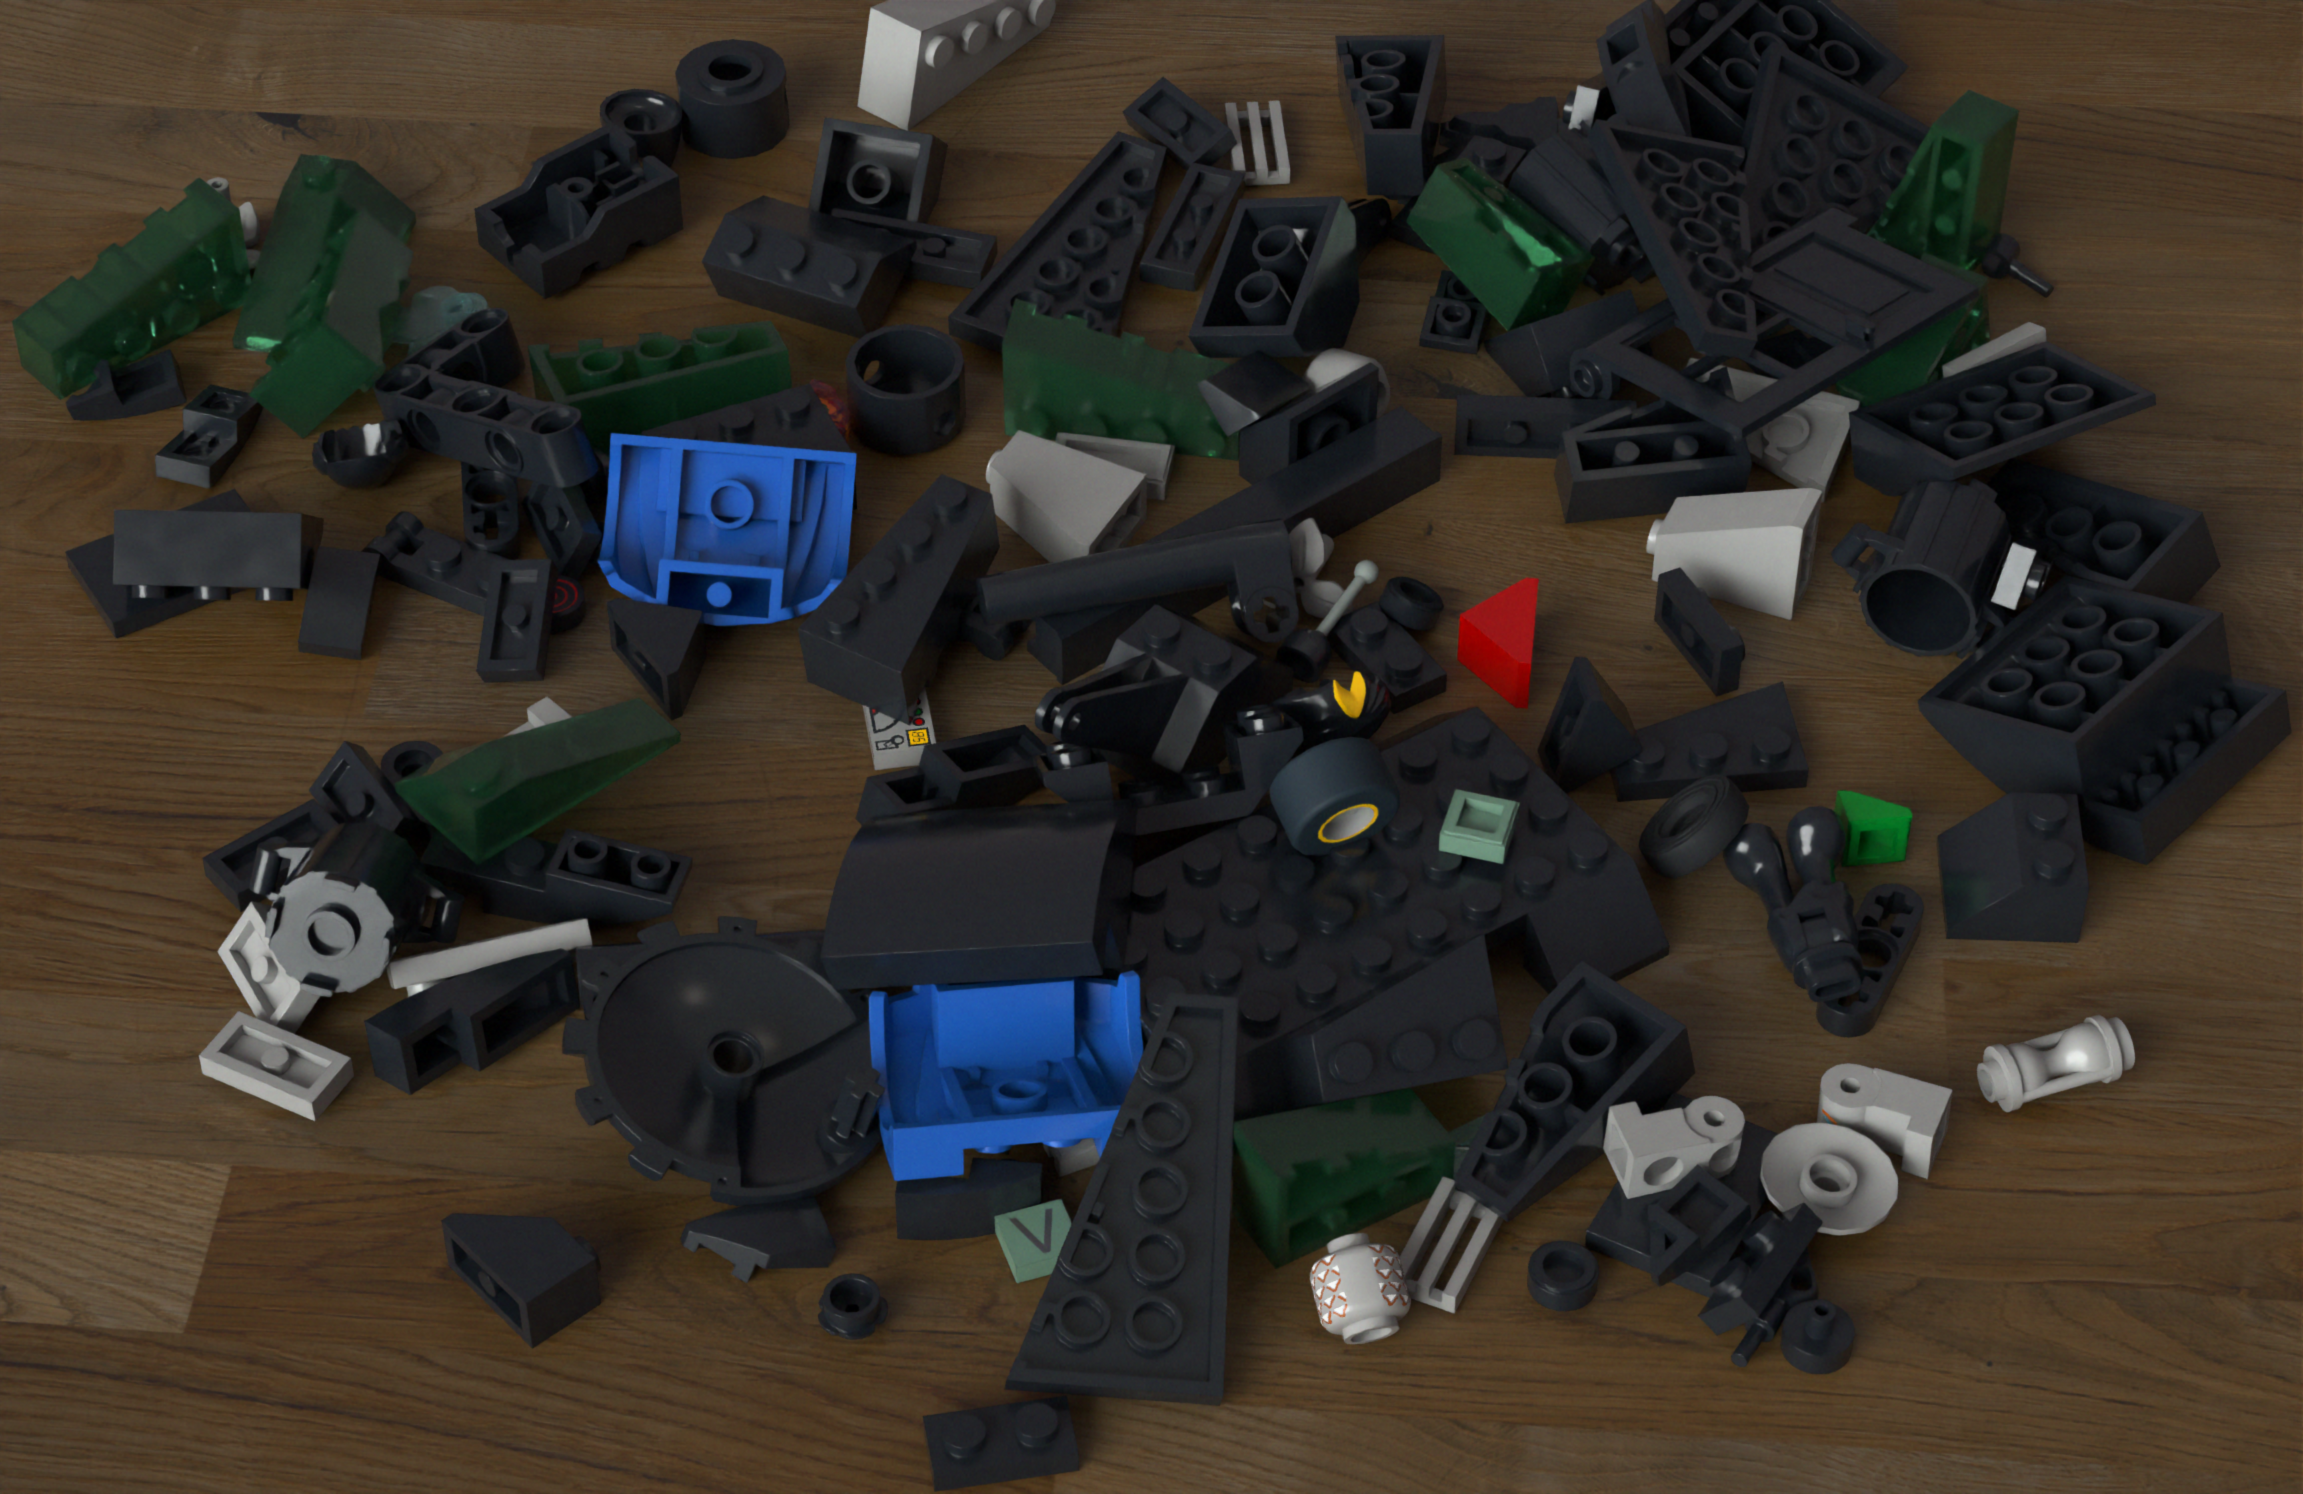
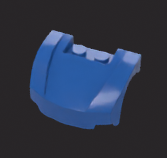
M611 433L606 516L602 547L597 561L610 586L630 599L639 602L703 611L704 624L723 627L774 624L814 611L847 576L857 453Z
M1132 970L1121 973L1118 980L1075 976L913 985L911 991L888 997L886 992L872 991L869 997L872 1068L881 1073L877 1084L885 1088L878 1108L880 1132L894 1181L964 1175L963 1149L971 1148L982 1153H1001L1017 1144L1042 1142L1051 1147H1070L1080 1143L1082 1139L1093 1138L1098 1155L1101 1157L1115 1119L1125 1100L1144 1053L1142 1025L1139 1018L1141 1017L1139 975Z

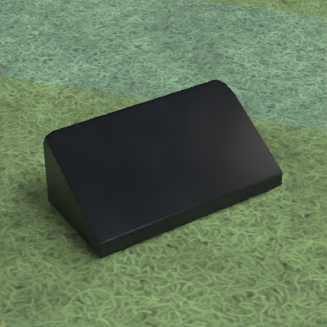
M1259 350L1198 383L1199 390L1227 436L1311 388L1309 383Z

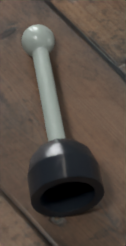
M1362 560L1356 565L1354 570L1355 578L1316 630L1299 628L1290 634L1279 647L1276 653L1277 660L1294 669L1293 678L1306 683H1313L1320 678L1328 667L1332 651L1327 635L1364 585L1371 584L1378 578L1379 569L1373 561Z

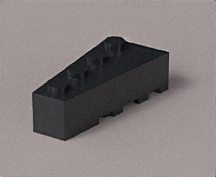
M1444 35L1335 36L1339 98L1367 195H1383L1390 200H1406L1414 195H1424L1447 98Z

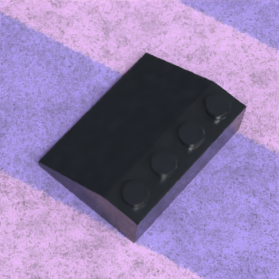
M2045 341L1849 412L1854 477L1880 491L1883 495L1902 496L1918 480L1921 482L1928 481V483L1954 480L2156 405V395Z

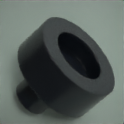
M1825 1299L1805 1301L1792 1307L1784 1318L1780 1341L1781 1351L1792 1366L1803 1372L1829 1374L1841 1369L1849 1361L1852 1353L1855 1327L1850 1316L1842 1308L1832 1304L1830 1301Z

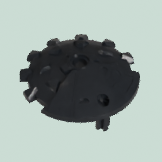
M718 916V933L680 936L673 920L655 924L638 931L637 937L646 949L634 955L620 967L602 955L589 968L581 980V985L597 996L589 1020L567 1017L562 1038V1053L584 1058L590 1086L577 1089L575 1092V1101L581 1116L589 1126L608 1119L616 1130L635 1147L629 1153L628 1161L630 1166L637 1172L653 1181L663 1179L668 1169H671L685 1176L711 1183L710 1196L713 1201L732 1206H745L795 1200L817 1195L849 1178L878 1150L883 1142L880 1132L878 1108L885 1088L877 1084L881 1073L872 1068L869 1023V997L872 990L871 988H865L854 994H851L848 989L833 990L820 958L822 951L820 944L802 936L795 949L792 950L775 942L755 937L757 920Z

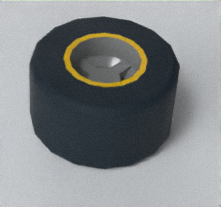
M1346 737L1334 739L1306 750L1284 766L1277 773L1270 786L1271 803L1292 846L1306 855L1330 854L1333 847L1365 837L1371 838L1392 821L1400 807L1399 789L1379 749L1365 738Z

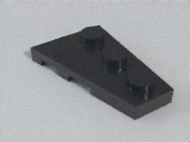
M1783 681L1636 730L1644 751L1610 769L1618 802L1671 798L1693 782L1714 774L1726 776L1741 792L1803 788L1807 786L1809 772Z

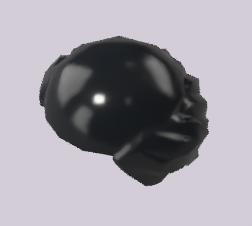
M396 419L383 420L373 425L367 423L361 429L358 426H353L348 430L344 428L338 429L336 432L328 430L320 434L318 442L313 443L312 463L320 474L328 475L336 484L351 490H366L381 485L392 476L397 465L406 458L410 444L403 427Z

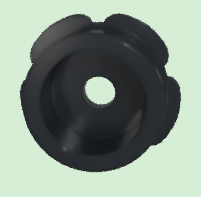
M850 1273L834 1278L827 1284L819 1300V1307L822 1311L818 1314V1320L821 1327L830 1335H839L849 1340H859L871 1336L875 1332V1326L884 1323L888 1315L887 1301L885 1298L880 1297L877 1284L869 1277L861 1274Z

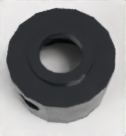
M730 39L702 45L690 51L680 60L675 77L679 96L678 104L682 108L681 134L683 140L694 150L711 157L738 159L753 157L773 149L785 138L790 125L785 88L787 76L783 59L773 49L754 41Z
M901 324L885 326L867 333L851 346L845 361L848 417L851 430L864 444L888 453L902 455L924 453L948 444L961 431L966 418L965 367L961 347L949 335L928 326ZM878 360L879 368L873 377L864 382V374L868 365L872 361Z

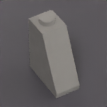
M1018 430L1003 450H996L989 460L986 469V481L990 484L995 514L1050 563L1125 548L1147 520V474Z
M1814 488L1677 497L1665 520L1655 519L1648 536L1646 552L1654 555L1652 580L1658 582L1659 574L1681 567L1695 586L1705 590L1709 597L1792 620L1811 581L1823 491Z

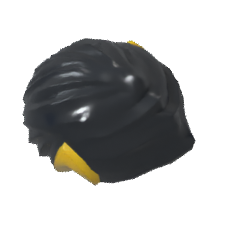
M1355 671L1350 689L1343 688L1336 680L1324 679L1321 681L1318 689L1307 692L1303 688H1298L1276 699L1271 704H1274L1276 712L1285 711L1302 727L1304 740L1301 744H1305L1308 750L1334 739L1346 737L1369 739L1380 728L1389 713L1391 694L1390 689L1376 674L1370 673L1365 675Z

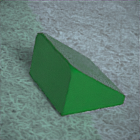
M1838 790L1834 812L1840 816L1846 832V847L1840 860L1842 867L1905 861L1913 816L1911 809L1853 791Z

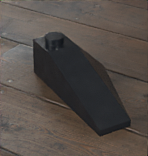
M1583 961L1538 1005L1529 1023L1531 1033L1519 1058L1513 1057L1504 1075L1506 1085L1494 1110L1485 1114L1454 1179L1458 1189L1507 1222L1514 1219L1605 1153L1603 1146L1610 1106L1636 1101L1642 1115L1659 1112L1665 1106L1672 1093H1677L1696 1073L1687 1026Z

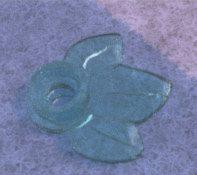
M447 286L429 287L413 295L412 306L403 307L391 313L381 325L377 335L382 341L410 344L408 357L465 317L490 307L486 299L477 293H458L454 288Z

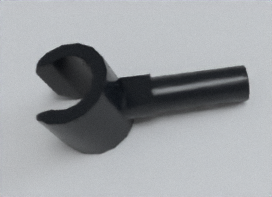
M1998 233L1993 236L1987 246L1988 252L1982 260L1984 274L1994 279L2003 278L2008 274L2047 298L2052 293L2054 286L2017 260L2020 255V246L2015 238L2005 233Z

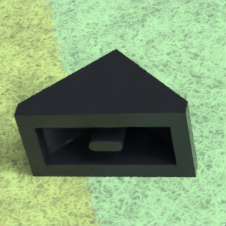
M619 598L608 602L607 610L611 648L671 721L682 717L707 657L703 611Z
M1575 657L1537 750L1546 774L1566 794L1644 751L1626 706L1587 657Z

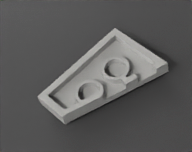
M1690 357L1686 367L1698 361L1699 359ZM1719 365L1695 380L1701 383L1707 381L1711 372L1726 366ZM1727 367L1735 399L1739 402L1746 400L1778 381L1777 379ZM1824 391L1819 392L1745 437L1751 461L1798 488H1814L1823 491L1821 501L1825 502L1851 438L1849 412L1859 409L1861 401Z

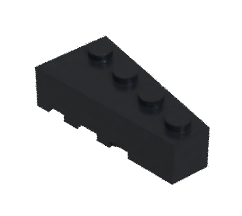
M943 474L935 480L798 628L808 682L907 725L911 724L918 711L917 699L923 687H930L938 671V657L946 642L952 643L960 628L959 616L965 604L972 602L977 594L976 578L987 574L1000 548L993 495L991 493Z

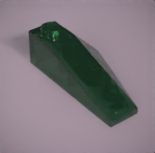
M301 154L282 188L232 339L234 348L287 356L292 354L331 318L330 308L347 293L356 296L366 287L365 277L379 264L388 267L399 257L416 224L415 212L356 161L330 158L325 155Z
M636 698L446 752L395 782V791L478 865L681 742V733L643 700Z

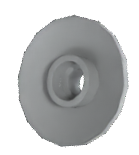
M1823 1122L1795 1125L1776 1135L1762 1156L1760 1179L1768 1199L1782 1213L1805 1203L1823 1221L1817 1232L1838 1236L1866 1232L1885 1221L1896 1204L1898 1176L1889 1156L1870 1138L1848 1127Z

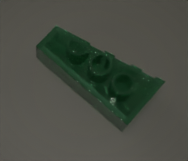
M1015 299L1002 343L1005 435L1014 436L1018 430L1047 440L1055 441L1057 433L1062 432L1175 446V454L1239 460L1240 430L1227 436L1198 388V383L1232 364L1179 348H1175L1169 354L1151 348L1144 343V337L1127 332H1122L1121 338L1113 337L1087 329V320L1064 314L1062 321L1034 313L1035 304Z

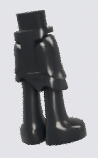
M1815 806L1798 812L1789 822L1786 833L1789 856L1796 873L1804 885L1796 897H1794L1791 889L1783 850L1777 835L1771 827L1761 823L1744 824L1738 835L1723 850V858L1734 879L1757 893L1763 902L1769 916L1767 923L1768 935L1784 967L1793 974L1795 984L1803 989H1807L1810 999L1818 1003L1856 993L1861 987L1859 972L1863 967V962L1858 951L1859 937L1853 916L1854 900L1849 893L1848 885L1843 881H1836L1835 869L1846 847V832L1840 816L1832 809Z

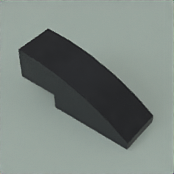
M1026 725L925 745L919 766L867 777L855 819L863 825L870 818L878 814L1009 806L1043 783L1034 769L1032 756L1046 754V746Z
M560 948L482 967L431 986L365 1020L364 1023L375 1076L412 1095L460 1063H464L479 1072L580 1008L571 953Z

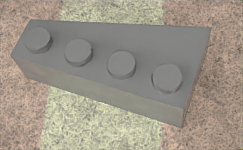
M888 0L870 7L857 107L909 131L1049 27L1055 12V0Z

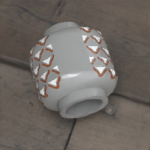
M1366 1233L1349 1234L1330 1241L1327 1244L1329 1254L1316 1261L1310 1271V1282L1322 1326L1332 1334L1342 1335L1344 1342L1352 1345L1373 1342L1398 1332L1400 1329L1398 1321L1406 1316L1409 1311L1411 1299L1397 1251L1387 1244L1370 1243L1369 1236Z

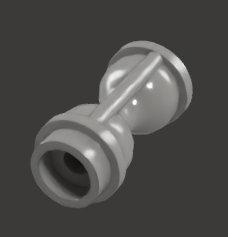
M2095 1015L2086 1018L2083 1023L2069 1029L2028 1041L2012 1043L2006 1046L2002 1044L1988 1046L1984 1051L1983 1062L1977 1066L1978 1082L1984 1097L1989 1102L1998 1101L2003 1111L2011 1112L2020 1109L2022 1104L2040 1097L2098 1081L2109 1083L2120 1079L2122 1071L2129 1070L2134 1066V1046L2128 1029L2119 1018L2105 1019L2101 1015ZM2052 1047H2054V1048H2053V1049H2051V1050H2048V1051H2042V1050H2045V1049H2049V1048H2052ZM2056 1076H2063V1077H2060V1078H2056V1079L2051 1080L2052 1078H2054V1077H2056Z

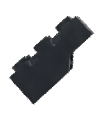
M612 123L538 158L520 187L474 209L479 245L544 299L577 284L582 269L586 267L592 270H603L624 260L628 246L632 244L639 247L652 246L683 230L679 175L655 156L650 155L643 158L642 168L638 160L637 143Z

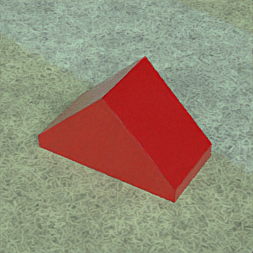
M1526 577L1460 614L1457 660L1515 708L1528 709L1539 578Z

